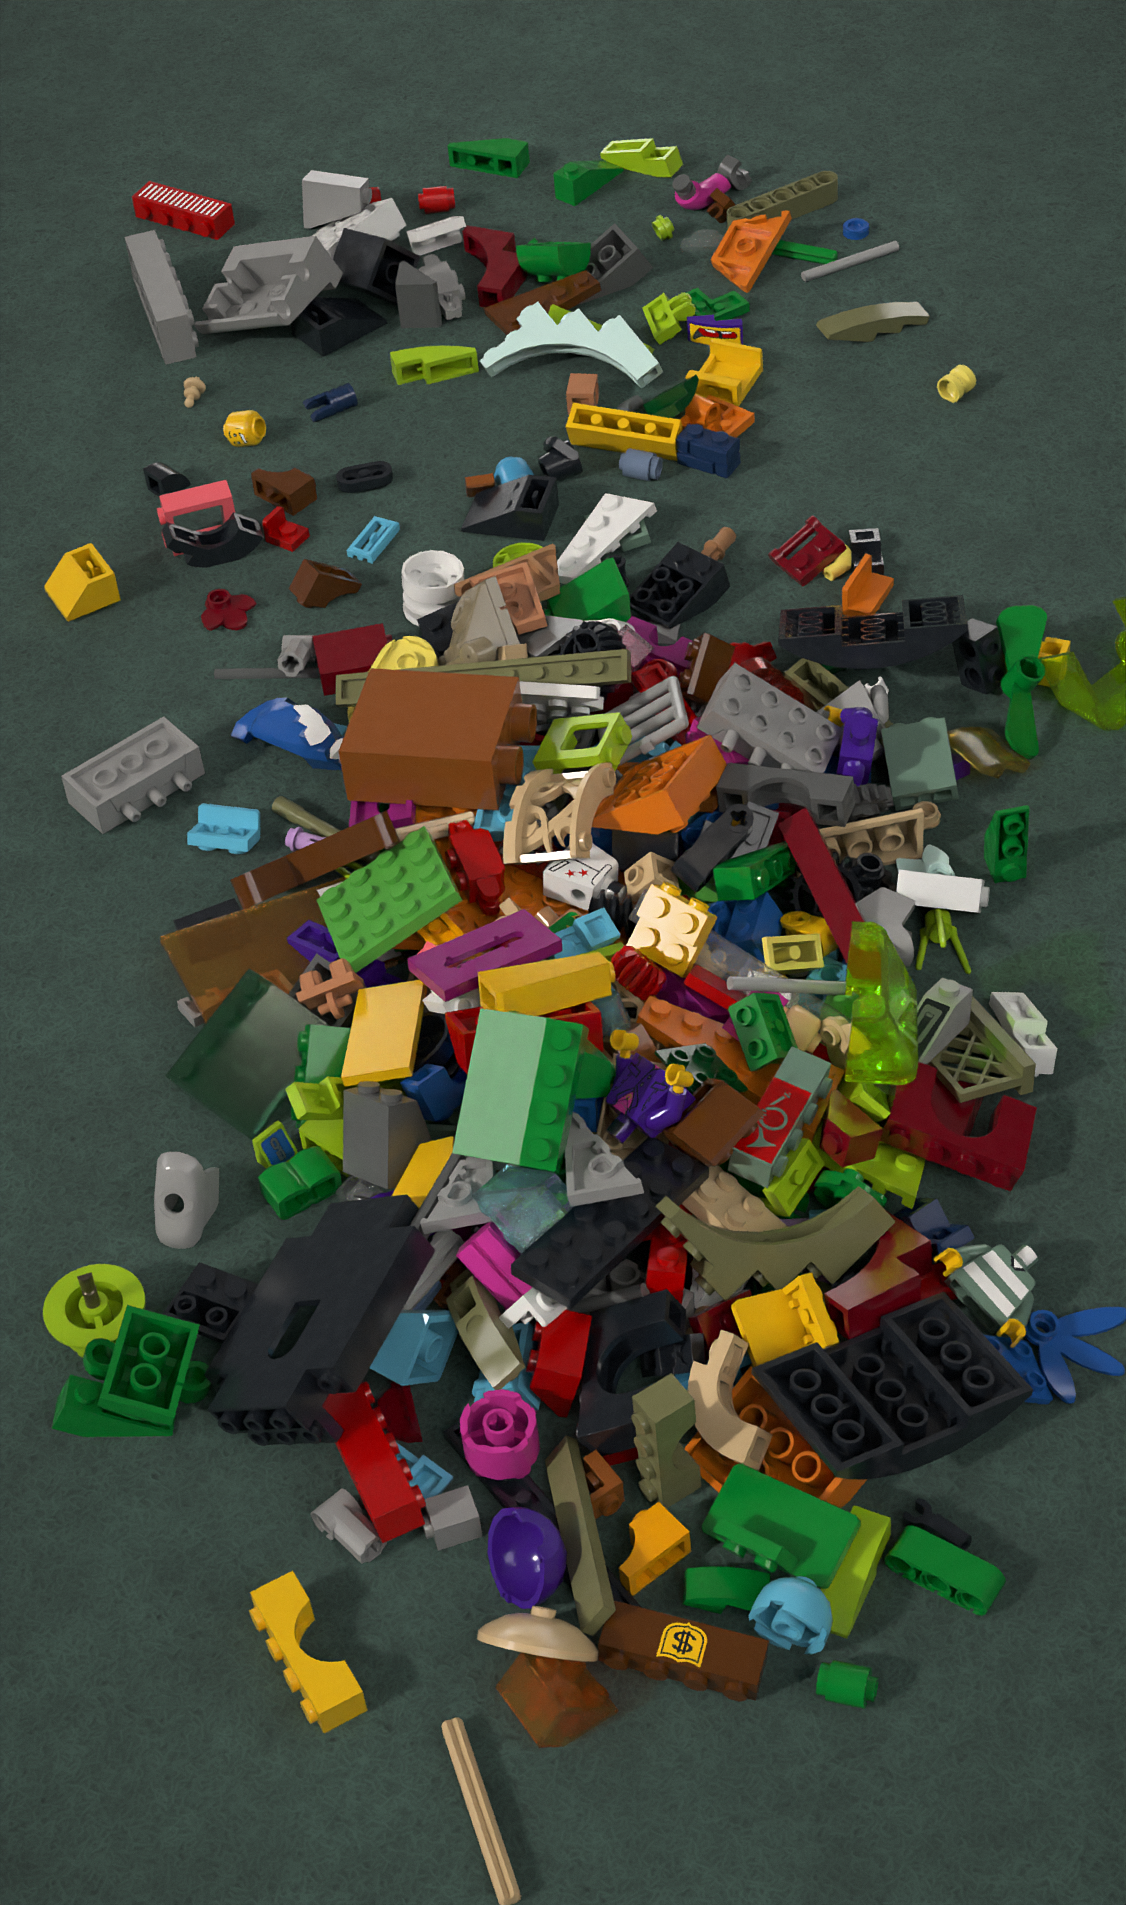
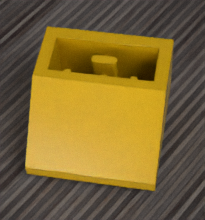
M92 543L65 553L44 586L46 593L67 622L121 600L115 573Z

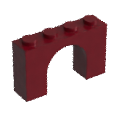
M904 1056L892 1077L887 1097L891 1114L881 1121L880 1127L883 1128L880 1141L1011 1192L1025 1169L1037 1107L1003 1095L991 1114L987 1135L982 1137L959 1135L945 1127L932 1109L931 1095L938 1069Z

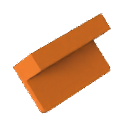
M865 554L843 586L842 615L876 614L893 588L894 578L872 573V555Z

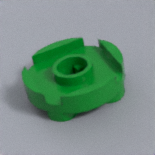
M846 1168L843 1173L823 1170L814 1184V1187H817L814 1191L816 1199L827 1209L838 1204L858 1186L874 1197L883 1208L887 1203V1198L883 1194L874 1191L863 1183L864 1177L859 1172L850 1168Z

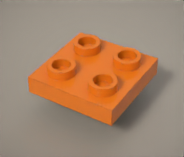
M694 395L689 405L685 408V416L680 419L683 429L688 424H699L705 429L715 432L723 431L729 436L736 438L755 422L754 413L712 395L706 398Z

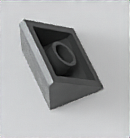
M405 261L400 262L395 287L401 328H438L442 326L437 282Z

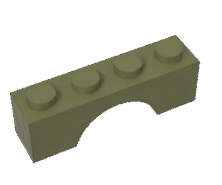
M672 1373L632 1396L634 1414L631 1415L632 1422L636 1428L634 1443L638 1449L639 1459L636 1460L641 1475V1481L638 1482L639 1488L649 1502L653 1500L660 1502L666 1509L701 1488L700 1466L679 1443L681 1437L696 1423L695 1400Z

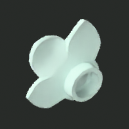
M930 844L925 847L922 859H896L898 873L899 870L955 876L954 871L949 865L948 855Z

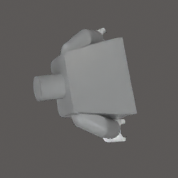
M881 676L878 677V683L873 686L867 683L864 687L859 680L827 704L839 709L865 707L871 710L873 718L878 719L872 761L880 758L885 752L878 740L882 738L881 729L886 728L885 723L889 719L887 696L889 689ZM824 707L816 712L826 719L829 717V712L824 711ZM843 731L833 754H840Z

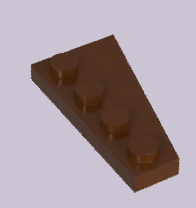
M585 270L485 307L484 311L486 316L508 335L510 332L521 328L516 318L529 305L539 302L547 313H549L552 304L568 310L602 290L600 282Z

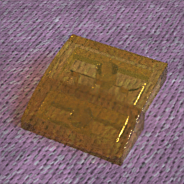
M963 727L947 732L949 745L982 774L999 779L1006 768L1024 773L1031 764L1022 755L1014 751L992 729L985 727Z

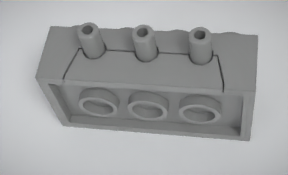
M736 663L718 681L696 727L708 735L711 734L714 739L721 742V749L729 753L734 750L749 759L748 765L817 773L825 772L843 731L841 727Z
M162 717L61 777L68 803L97 830L104 834L128 819L132 822L138 821L141 817L140 812L153 804H156L158 807L165 805L166 797L178 789L184 792L189 791L192 787V781L204 775L205 772L199 746L165 717Z

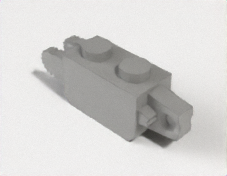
M426 255L423 258L424 266L418 270L437 282L441 315L447 320L454 317H462V300H465L463 285L458 284L456 271L450 269L447 261L440 262L437 255Z

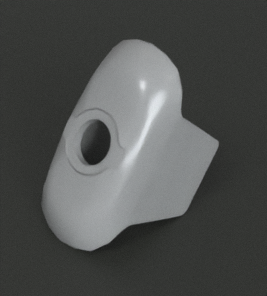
M881 887L857 902V905L887 964L903 967L910 966L914 957L912 932L906 930L903 925L915 908V900Z
M181 1152L162 1153L157 1159L154 1192L156 1234L159 1241L166 1246L178 1249L194 1247L200 1240L204 1226L215 1212L219 1203V1168L210 1167L203 1170L200 1162L188 1154ZM180 1196L184 1201V1209L181 1212H173L172 1209Z

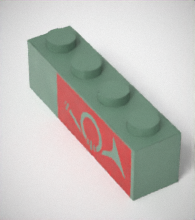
M793 1046L791 1047L757 1105L764 1112L763 1116L757 1121L758 1127L748 1137L741 1138L733 1147L734 1151L729 1160L728 1171L766 1188L769 1187L774 1176L779 1178L782 1176L788 1163L787 1153L790 1149L796 1151L803 1136L802 1127L805 1123L808 1125L812 1123L818 1110V1105L816 1104L818 1099H825L831 1089L833 1079L828 1078L831 1067L830 1062Z

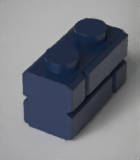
M688 424L677 436V464L710 474L716 473L717 476L728 478L741 463L739 452L740 439L729 436L726 432H715L705 429L699 424Z

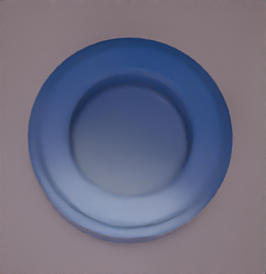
M853 218L843 224V235L848 239L860 240L869 234V224L863 219Z

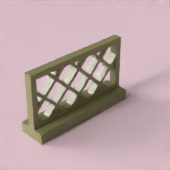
M972 996L969 1024L959 1033L966 1035L970 1041L954 1038L927 1065L938 1069L936 1077L959 1103L1014 1088L1020 1095L1033 1092L1036 1063ZM948 1047L965 1050V1053L963 1055L946 1050ZM972 1052L983 1054L988 1060L972 1057L970 1055ZM941 1061L959 1064L957 1069L943 1066ZM965 1066L981 1069L983 1072L982 1074L965 1071L964 1068ZM989 1072L1002 1074L1003 1078L991 1077L988 1074ZM958 1081H965L977 1085L963 1089L959 1085Z

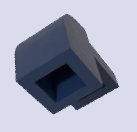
M918 1198L914 1202L913 1209L906 1206L893 1214L896 1218L931 1240L933 1248L932 1265L942 1262L939 1260L935 1262L934 1258L947 1248L956 1249L974 1239L968 1225L949 1223L936 1198Z

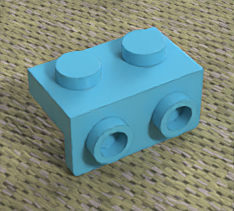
M202 803L198 807V824L187 833V845L198 846L199 849L205 851L219 848L227 849L232 854H244L260 840V811L257 809Z

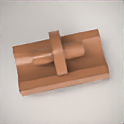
M345 958L331 962L329 968L332 979L325 982L322 981L321 974L317 970L300 975L302 991L296 993L298 1002L300 1004L304 1003L310 1011L318 1008L320 1015L331 1012L335 1019L343 1018L345 1016L343 1007L353 1003L350 994L358 992L359 989L366 988L363 979L354 972L350 962Z

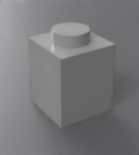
M468 1485L424 1499L426 1515L423 1516L425 1525L422 1528L426 1539L434 1538L438 1551L483 1536L479 1514Z

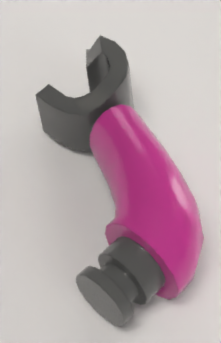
M726 155L719 165L717 173L706 180L697 183L696 181H691L688 175L682 174L674 179L672 186L676 191L674 196L676 202L685 209L695 211L715 202L710 194L716 188L724 194L731 187L737 190H744L750 185L752 179L748 171L739 168L742 164L740 160Z

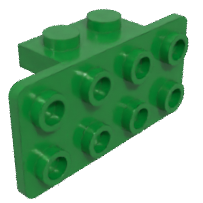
M736 1464L730 1471L702 1524V1531L708 1536L724 1543L722 1547L740 1558H744L745 1554L754 1557L753 1562L767 1571L775 1573L776 1569H780L794 1577L802 1576L809 1578L816 1583L818 1588L827 1589L831 1585L861 1527V1520L848 1511L743 1464Z

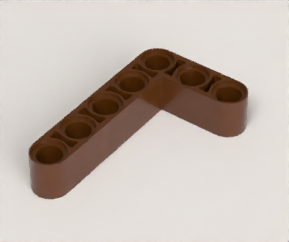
M384 811L235 877L230 882L244 910L397 843L400 839L388 812Z

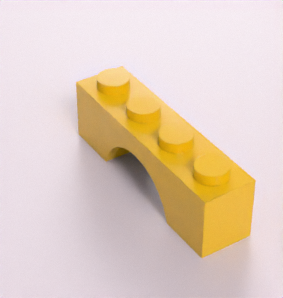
M291 1571L251 1591L250 1594L254 1608L249 1610L252 1621L259 1632L266 1629L270 1637L266 1640V1644L275 1662L283 1660L287 1669L283 1670V1674L291 1691L294 1693L300 1690L304 1700L300 1701V1704L309 1723L312 1724L317 1721L323 1733H326L366 1712L367 1707L363 1691L345 1660L337 1662L316 1660L308 1656L300 1648L302 1636L315 1618L310 1599L295 1573Z

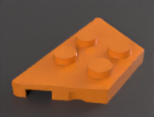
M781 211L780 217L767 219L765 214L751 219L734 220L710 259L713 267L742 291L748 293L792 219L790 211Z

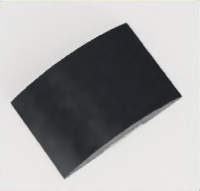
M963 595L906 599L902 600L903 612L842 617L841 605L781 610L778 643L780 647L792 654L816 663L834 667L872 669L904 664L944 648L968 631Z
M944 1291L881 1316L879 1328L824 1350L818 1342L753 1367L751 1374L836 1477L844 1479L864 1480L896 1475L938 1460L967 1445L996 1426L1023 1404L1033 1392L1031 1386Z

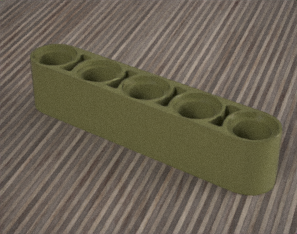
M821 171L732 206L727 210V230L734 220L751 219L765 214L767 219L780 217L781 211L786 210L790 211L792 219L830 205L838 199V175L832 171Z

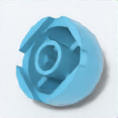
M802 1576L779 1578L768 1583L758 1595L748 1616L749 1621L753 1618L756 1621L754 1626L756 1633L762 1638L769 1640V1643L790 1650L792 1644L807 1647L804 1654L811 1655L822 1651L833 1622L830 1602L826 1596L817 1588L814 1581Z

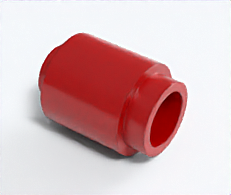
M453 187L422 188L423 193L418 194L419 208L425 209V214L449 212V209L455 208Z

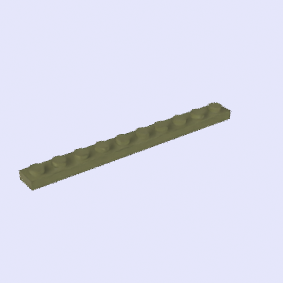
M628 649L397 670L519 677V681L599 686L631 683V652ZM369 672L336 675V705L338 707L356 706Z

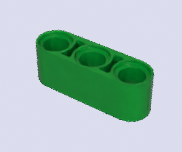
M911 1525L903 1529L884 1559L892 1572L898 1575L900 1572L904 1573L902 1577L933 1593L935 1590L939 1591L937 1595L968 1611L970 1608L974 1609L972 1613L978 1616L986 1615L1006 1583L1005 1576L994 1565L921 1528Z

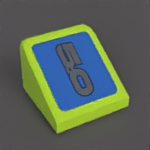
M279 1120L252 1140L257 1162L266 1169L271 1165L289 1162L298 1153Z

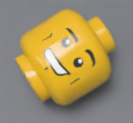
M254 410L232 412L226 419L223 432L230 444L235 447L256 446L266 434V423Z

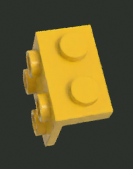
M812 1272L799 1275L783 1289L738 1299L731 1306L742 1339L749 1343L747 1352L753 1367L818 1342L823 1350L840 1343L837 1337L836 1326L829 1317L823 1302L822 1291L816 1284Z

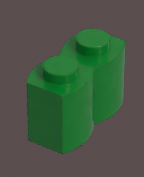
M320 1146L301 1150L289 1162L271 1165L258 1176L261 1194L281 1220L289 1219L309 1208L312 1204H317L343 1189L339 1170Z

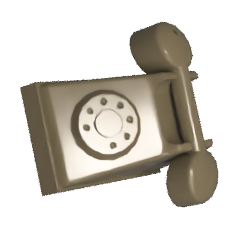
M496 576L483 580L465 591L461 596L452 616L451 628L453 633L451 642L444 655L438 658V666L498 661L497 647L520 644L508 609L500 610V607H504L506 604Z

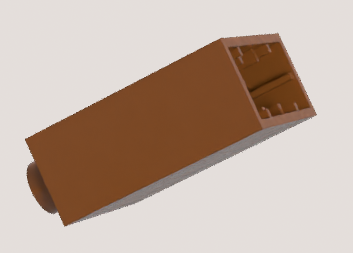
M370 668L339 749L347 799L351 801L406 804V800H412L414 805L499 810L506 785H519L522 779L524 755L523 749L519 744L520 742L532 743L536 735L535 704L522 703L519 677Z

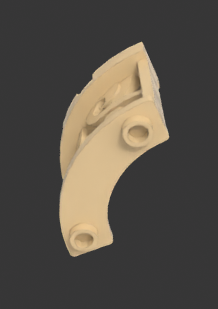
M612 763L597 764L590 768L589 771L553 774V769H541L526 774L524 776L525 783L522 786H516L509 803L510 808L514 810L512 821L505 822L503 842L504 864L522 865L590 858V850L592 848L591 828L595 812L605 797L614 794L613 787L616 784V774L612 768ZM562 794H570L574 800L549 821L542 807L550 801H555ZM535 820H541V827H539ZM567 834H570V851L553 852L551 838L556 835L560 845L566 847L564 838ZM543 844L547 853L530 854L531 851Z

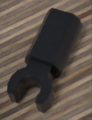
M918 1498L915 1501V1510L921 1513L922 1516L914 1517L906 1511L903 1513V1524L905 1527L908 1525L916 1526L965 1551L971 1544V1535L941 1514H934L932 1507L924 1499Z

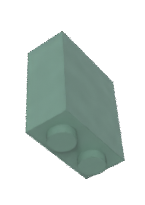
M928 717L920 722L910 724L896 723L888 728L881 729L896 811L913 808L915 804L922 801L936 804L959 799L945 717Z

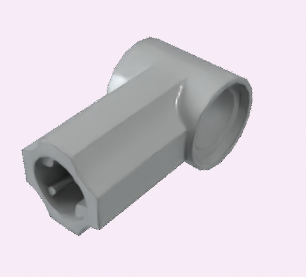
M314 635L283 636L282 652L277 660L278 669L282 670L286 676H297L299 671L304 669L307 662L315 661L312 658L316 656L312 638Z
M343 1488L311 1512L312 1520L321 1532L326 1530L329 1533L326 1535L328 1539L333 1540L336 1538L361 1564L371 1562L381 1554L387 1542L382 1544L374 1525L363 1515L354 1497Z

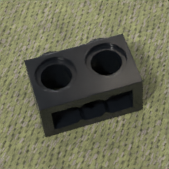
M972 618L967 621L968 631L953 641L952 646L961 684L966 688L987 695L1001 686V680L1007 673L998 627Z

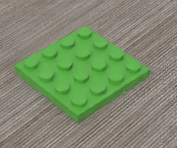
M423 826L419 830L409 833L403 841L390 850L381 852L374 861L365 867L355 870L349 878L336 887L327 889L317 899V903L340 959L345 958L349 961L356 973L463 899L432 835Z

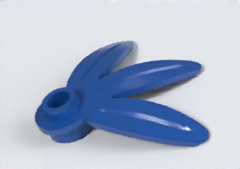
M1094 1308L1072 1313L1059 1319L1047 1310H1038L1031 1313L1026 1326L1025 1337L1032 1344L1039 1346L1038 1356L1042 1374L1048 1386L1063 1402L1074 1403L1076 1392L1072 1376L1062 1355L1070 1361L1098 1373L1112 1376H1121L1125 1373L1124 1366L1115 1358L1074 1337L1100 1334L1116 1328L1126 1322V1308ZM1036 1327L1042 1328L1046 1333L1039 1331Z

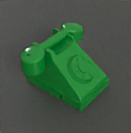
M127 1305L116 1344L108 1339L97 1338L90 1341L85 1348L83 1355L85 1370L95 1379L105 1380L97 1406L120 1413L134 1420L151 1421L172 1426L179 1401L187 1404L203 1400L209 1393L212 1384L204 1376L209 1366L200 1361H190L200 1325Z

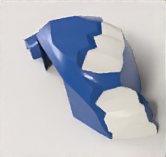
M289 698L272 699L250 710L236 722L231 733L232 738L239 739L246 744L255 737L299 755L312 768L342 770L339 749L344 736L341 735L337 726L318 709L309 705H294L297 703Z

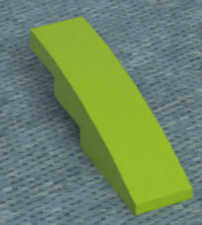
M327 1076L319 1084L293 1082L285 1090L298 1120L343 1119L344 1090L358 1087V1085L345 1087L342 1078ZM402 1078L378 1082L380 1087L400 1090L402 1095L407 1097L400 1083L403 1081Z

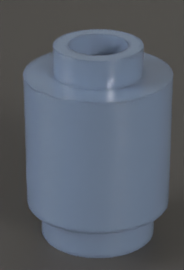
M629 448L626 453L621 454L619 469L622 470L623 476L650 481L651 479L658 480L662 472L663 459L662 457H657L656 453Z

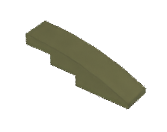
M890 302L843 311L818 320L816 326L828 340L871 342L875 340L877 333H900L904 324L925 325L928 323L930 315L918 302Z

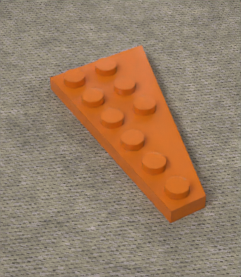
M649 996L638 1014L636 1023H641L649 1036L667 1048L702 1043L712 1047L716 1055L737 1074L738 1078L748 1088L746 1092H740V1094L756 1106L781 1064H769L758 1071H750L740 1042L722 1028L723 1023L675 1006L667 1001ZM831 1064L828 1077L833 1079L831 1089L825 1099H818L816 1103L818 1110L815 1118L810 1125L805 1123L802 1127V1138H808L811 1142L813 1141L824 1119L831 1091L838 1090L843 1080L844 1069Z

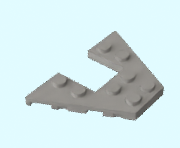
M573 1113L564 1156L566 1160L567 1198L570 1207L643 1194L644 1189L641 1179H636L625 1168L621 1158L611 1153L610 1147L598 1134L594 1135L587 1128L581 1116ZM474 1157L460 1160L449 1176V1184L438 1193L439 1201L427 1219H421L420 1224L423 1233L428 1234L497 1221L496 1170L519 1166Z

